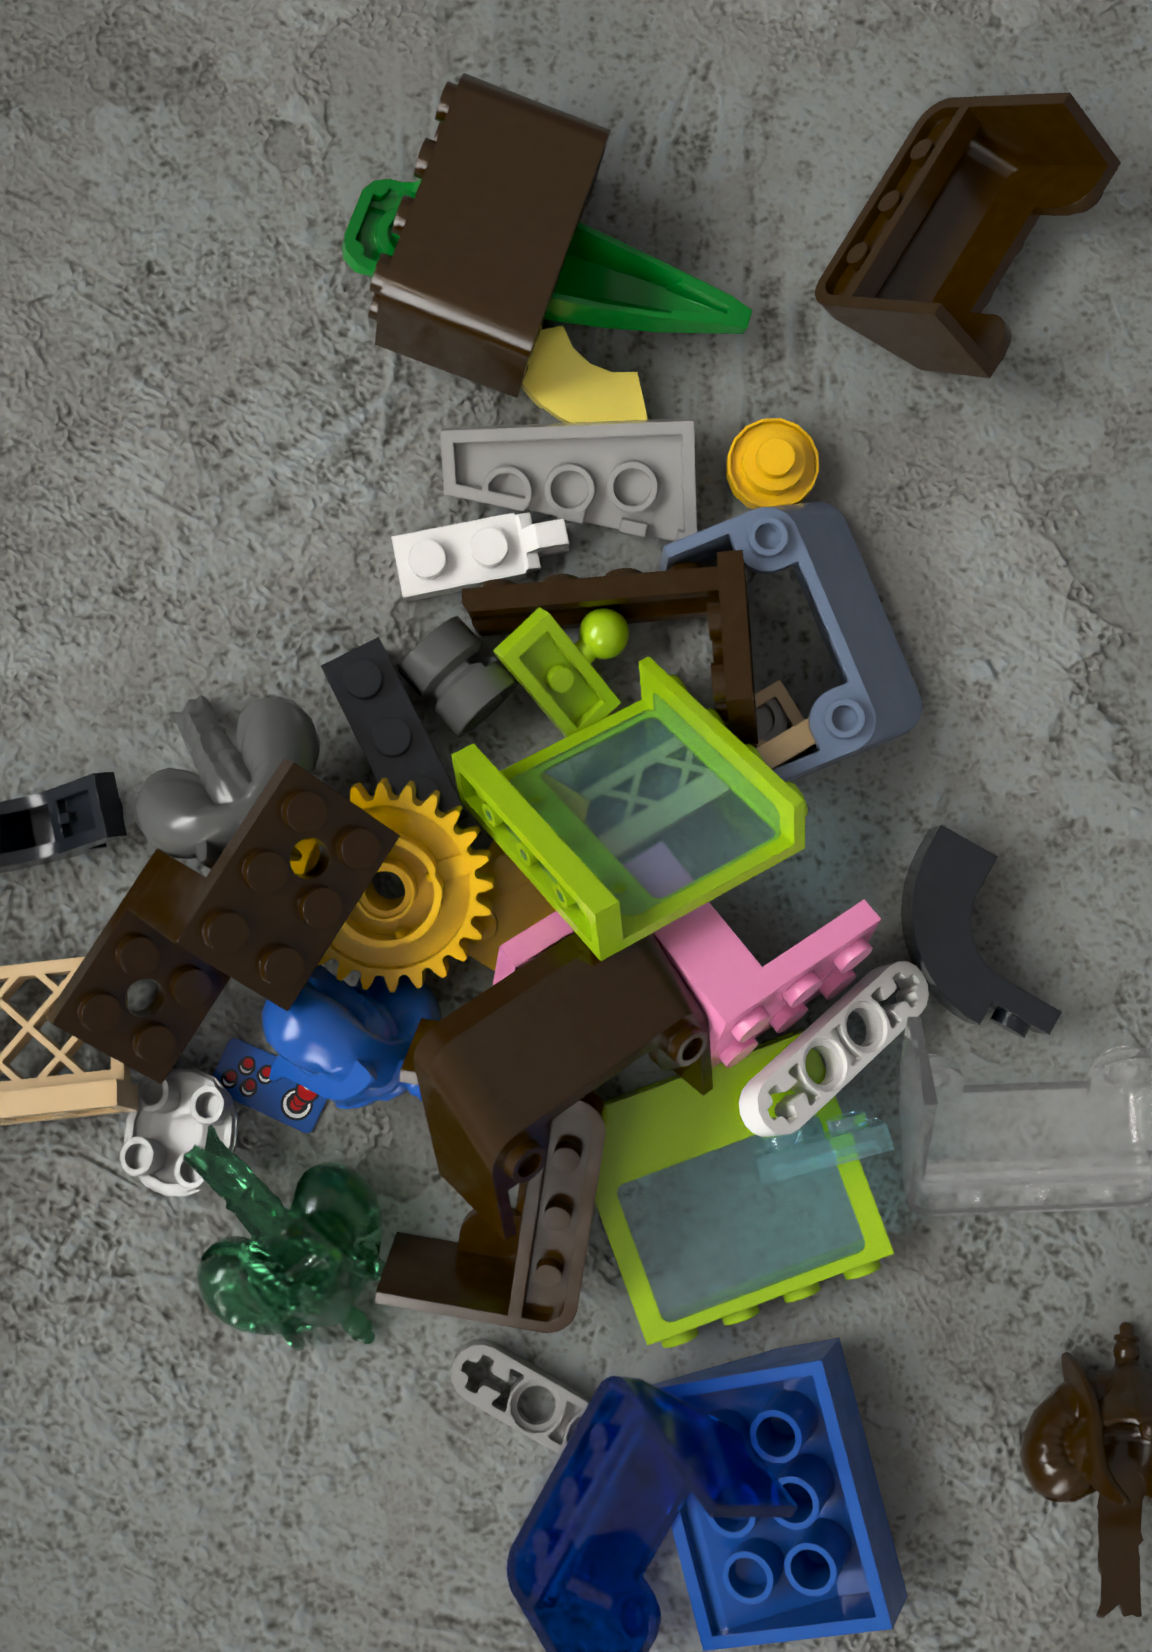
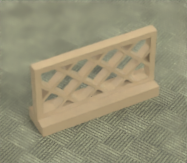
M85 957L0 966V983L5 982L0 988V1010L2 1008L23 1027L0 1054V1075L3 1072L11 1079L10 1081L0 1082V1126L139 1111L138 1085L131 1083L130 1067L111 1057V1069L88 1072L72 1058L84 1042L72 1036L61 1048L40 1029L47 1021L46 1015ZM67 975L61 984H58L52 978L54 976ZM38 978L53 993L31 1019H28L8 1000L26 980ZM126 992L125 1005L128 1009V995ZM34 1037L55 1057L37 1078L26 1079L10 1063L31 1038ZM65 1065L74 1072L73 1074L57 1075Z

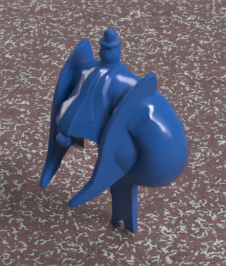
M321 964L315 968L288 1012L266 999L262 1010V1027L266 1041L279 1054L271 1066L269 1078L273 1082L279 1081L282 1078H288L312 1092L335 1102L336 1107L342 1109L366 1107L379 1100L390 1101L406 1093L407 1090L422 1102L419 1085L399 1082L400 1070L421 1018L441 1020V1009L438 999L427 984L423 983V986L417 989L407 975L401 976L395 992L389 991L382 976H376L368 990L362 989L361 977L356 986H350L344 980H338L337 976L330 973L327 967H323Z

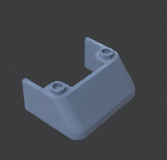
M824 502L760 507L664 545L659 565L660 571H667L679 563L695 562L702 564L717 558L716 552L743 550L744 566L756 573L772 574L791 566L793 567L842 685L823 693L810 710L809 729L818 752L774 769L773 771L782 780L792 782L895 740L908 733L917 724L922 712L921 696L849 526L837 508Z

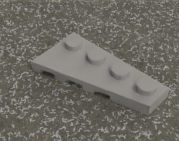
M694 418L451 427L440 430L444 495L520 511L540 512L558 516L557 519L581 524L587 522L620 529L619 532L642 537L648 535L677 541L697 533Z

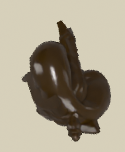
M1129 1322L1121 1323L1119 1326L1120 1334L1114 1335V1340L1117 1342L1114 1345L1113 1355L1116 1360L1112 1370L1086 1374L1083 1366L1074 1356L1068 1352L1062 1354L1061 1363L1064 1382L1057 1386L1033 1411L1023 1433L1020 1450L1022 1471L1032 1489L1042 1497L1058 1503H1072L1095 1491L1099 1493L1097 1504L1098 1571L1101 1575L1100 1606L1096 1616L1100 1619L1104 1618L1117 1606H1119L1123 1617L1129 1615L1142 1616L1138 1546L1143 1541L1141 1519L1144 1496L1147 1497L1152 1505V1377L1145 1369L1138 1366L1140 1349L1137 1342H1139V1337L1133 1335L1134 1326Z

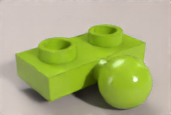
M539 607L502 641L493 652L566 738L604 719L621 703L592 667L591 663L596 658L610 659L619 655L628 644L629 627L625 618L617 611L608 608L596 609L588 613L582 620L579 627V640L574 644L550 613Z

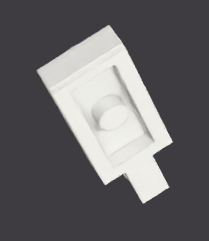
M509 513L391 537L402 596L405 602L460 592L465 588L480 587L482 583L489 580L504 579L516 581L526 579L527 573L541 570L539 557L569 551V538L564 519L532 524L530 513L517 515Z

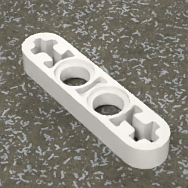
M898 961L878 966L867 973L746 1084L741 1091L739 1099L740 1115L745 1126L758 1136L772 1137L792 1134L809 1121L923 1012L927 1006L929 991L928 983L919 968L910 962ZM894 981H896L900 988L895 995L897 1003L881 1007L878 1001L886 1000L895 992L897 987ZM852 1011L858 1013L866 1025V1037L861 1046L855 1044L847 1032L846 1023ZM811 1048L817 1050L823 1056L826 1063V1074L821 1084L813 1082L806 1071L805 1060ZM791 1088L795 1094L786 1095L779 1101L774 1108L777 1117L771 1118L768 1113V1109L773 1103L770 1094L785 1092Z

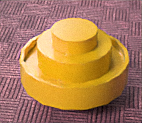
M766 418L747 425L734 438L726 459V479L734 496L746 507L753 510L760 507L801 503L810 494L819 473V453L811 436L798 424L782 418Z

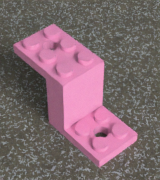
M663 846L658 847L625 868L633 879L655 900L666 899L693 884ZM864 899L763 967L709 902L653 932V935L708 1018L712 1068L721 1062L727 1068H730L746 1058L757 1047L758 1042L755 1039L772 1027L778 1034L784 1032L808 1011L805 1004L820 994L826 1000H829L847 988L857 976L852 969L863 961L873 949L868 942L880 923L881 918ZM555 911L500 945L493 985L574 933V930Z

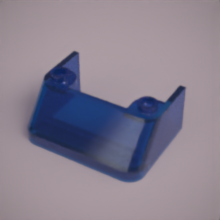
M610 1376L600 1383L508 1554L507 1579L509 1587L546 1652H649L659 1632L661 1610L653 1590L643 1575L691 1491L710 1517H793L798 1505L738 1429L640 1378Z

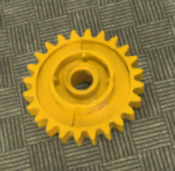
M382 778L377 784L374 796H370L360 782L355 783L350 788V801L400 835L377 873L387 871L397 875L404 884L405 895L397 899L385 898L378 894L371 881L317 966L326 963L332 958L336 959L339 962L337 979L342 981L352 970H357L361 973L362 989L368 990L376 976H382L389 991L395 992L402 975H407L418 989L423 986L425 981L426 968L432 969L441 978L447 976L449 970L447 955L463 962L467 959L470 950L463 937L481 940L485 928L474 916L490 915L494 903L480 896L479 893L492 889L496 880L495 876L481 873L478 868L489 861L491 852L485 849L474 850L470 847V844L478 836L480 828L478 826H471L460 829L456 823L463 809L460 805L451 808L445 813L438 809L440 791L435 790L426 800L420 801L416 798L415 781L410 780L401 794L395 795L392 792L388 779ZM314 838L303 839L294 846L302 853V855L290 856V865L295 874L306 873L316 865L319 859V846Z

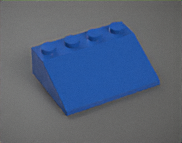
M840 1338L773 1349L644 1386L637 1391L703 1651L893 1629L908 1594ZM667 1449L673 1453L678 1463L679 1477L677 1483L675 1482Z

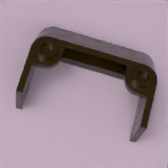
M574 932L435 1023L422 1036L415 1049L413 1057L414 1068L439 1174L505 1241L516 1233L508 1191L518 1183H525L531 1180L543 1168L549 1146L547 1123L647 1052L649 1058L661 1069L673 1070L701 1095L704 1096L713 1089L708 1018L653 933L600 961Z
M421 1018L401 1067L399 1082L418 1085L413 1062L414 1052L422 1036L438 1021ZM592 1091L547 1123L549 1134L547 1159L541 1171L534 1178L525 1183H519L516 1208H512L516 1233L505 1241L474 1209L465 1216L462 1222L458 1242L396 1232L376 1290L375 1303L541 1333L557 1332L570 1325L578 1309L608 1123V1112L602 1099Z

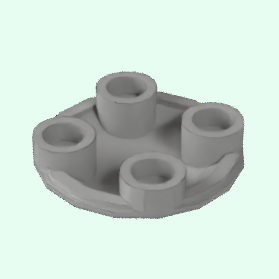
M173 1068L162 1085L144 1076L137 1084L139 1111L129 1112L126 1118L124 1145L121 1148L119 1158L122 1168L131 1176H138L146 1187L164 1196H190L210 1187L228 1168L237 1146L239 1119L232 1096L216 1077L197 1068Z

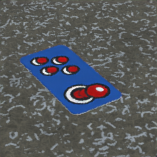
M231 1039L222 1054L213 1076L226 1088L232 1099L301 1132H311L327 1098L312 1092L288 1078H282L276 1082L271 1081L269 1078L271 1066L277 1056L240 1039Z

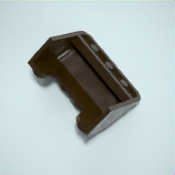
M1070 92L952 97L941 100L925 111L912 128L820 277L815 289V298L832 318L920 370L991 378L997 366L1004 359L1012 338L1010 327L1000 316L981 313L990 302L993 292L1015 256L1023 248L1026 238L1040 215L1069 216L1088 211L1099 202L1121 162Z

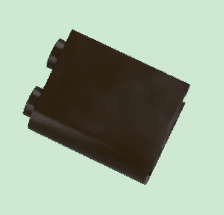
M463 73L458 85L447 81L443 89L435 120L439 121L434 140L425 138L415 165L414 177L422 179L415 198L407 195L402 197L394 219L392 234L400 236L393 256L381 253L373 273L370 291L374 292L368 318L377 321L375 345L517 398L528 370L529 358L538 340L547 309L585 207H587L596 182L611 130Z

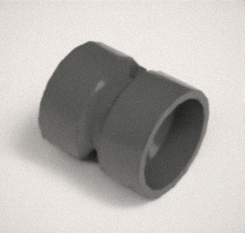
M455 616L428 634L403 660L398 672L422 698L434 696L437 699L434 711L460 738L489 717L510 696L519 682L495 655L484 658L480 655L482 641L459 616Z

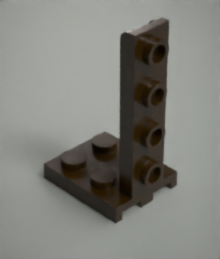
M743 550L716 552L717 566L711 567L695 562L676 564L667 571L642 573L633 568H619L608 572L605 576L578 578L571 574H554L547 576L542 582L521 584L504 579H495L482 583L480 587L462 589L463 606L472 620L475 631L482 636L511 634L539 607L550 613L562 629L579 628L582 620L588 613L600 608L617 611L625 618L627 624L708 617L710 641H712L714 661L711 663L713 700L716 702V712L724 724H730L731 732L742 743L758 744L750 612Z

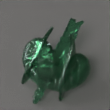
M213 1125L208 1126L205 1148L194 1144L191 1150L184 1153L182 1159L226 1201V1209L235 1214L251 1234V1239L240 1236L221 1238L213 1243L201 1257L197 1266L196 1276L200 1297L207 1308L222 1322L239 1331L260 1335H282L287 1343L297 1351L304 1350L306 1346L302 1332L311 1331L320 1326L328 1327L336 1324H341L342 1329L347 1334L352 1335L351 1338L355 1342L361 1340L364 1344H371L375 1340V1333L371 1331L373 1323L367 1320L365 1313L357 1309L355 1301L369 1280L380 1281L386 1262L379 1257L382 1213L377 1197L366 1180L351 1166L332 1161L320 1163L309 1168L300 1176L293 1188L290 1209L284 1208L279 1197L273 1194L268 1186L253 1173L250 1166L236 1154H233L219 1139Z

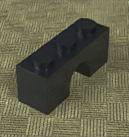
M377 637L321 665L378 783L382 778H387L393 794L400 795L410 780L415 781L417 799L424 801L432 792L438 790L440 791L438 809L441 812L445 813L451 808L460 805L463 809L457 822L469 817L380 638Z

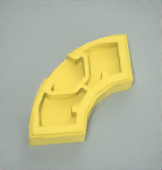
M563 325L540 331L532 355L529 358L528 370L521 387L541 410L543 408L564 423L648 420L638 372H611L590 364L573 348Z

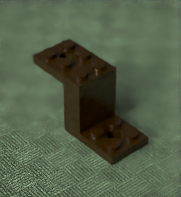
M283 759L207 877L161 850H155L46 1015L47 1020L56 1027L162 1085L230 978L235 979L288 1012L400 835L296 763ZM314 838L319 846V859L316 865L306 873L295 874L290 865V855L294 846L303 839ZM141 979L154 980L156 996L153 1002L147 1008L140 1011L128 1010L125 1005V995L128 988L134 982Z

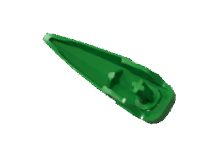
M393 179L374 180L362 189L344 234L341 247L344 261L354 272L372 278L381 253L393 256L400 236L392 234L393 223L399 204L404 195L415 198L421 180L416 182H401ZM579 222L544 319L609 329L659 333L744 334L753 310L733 296Z

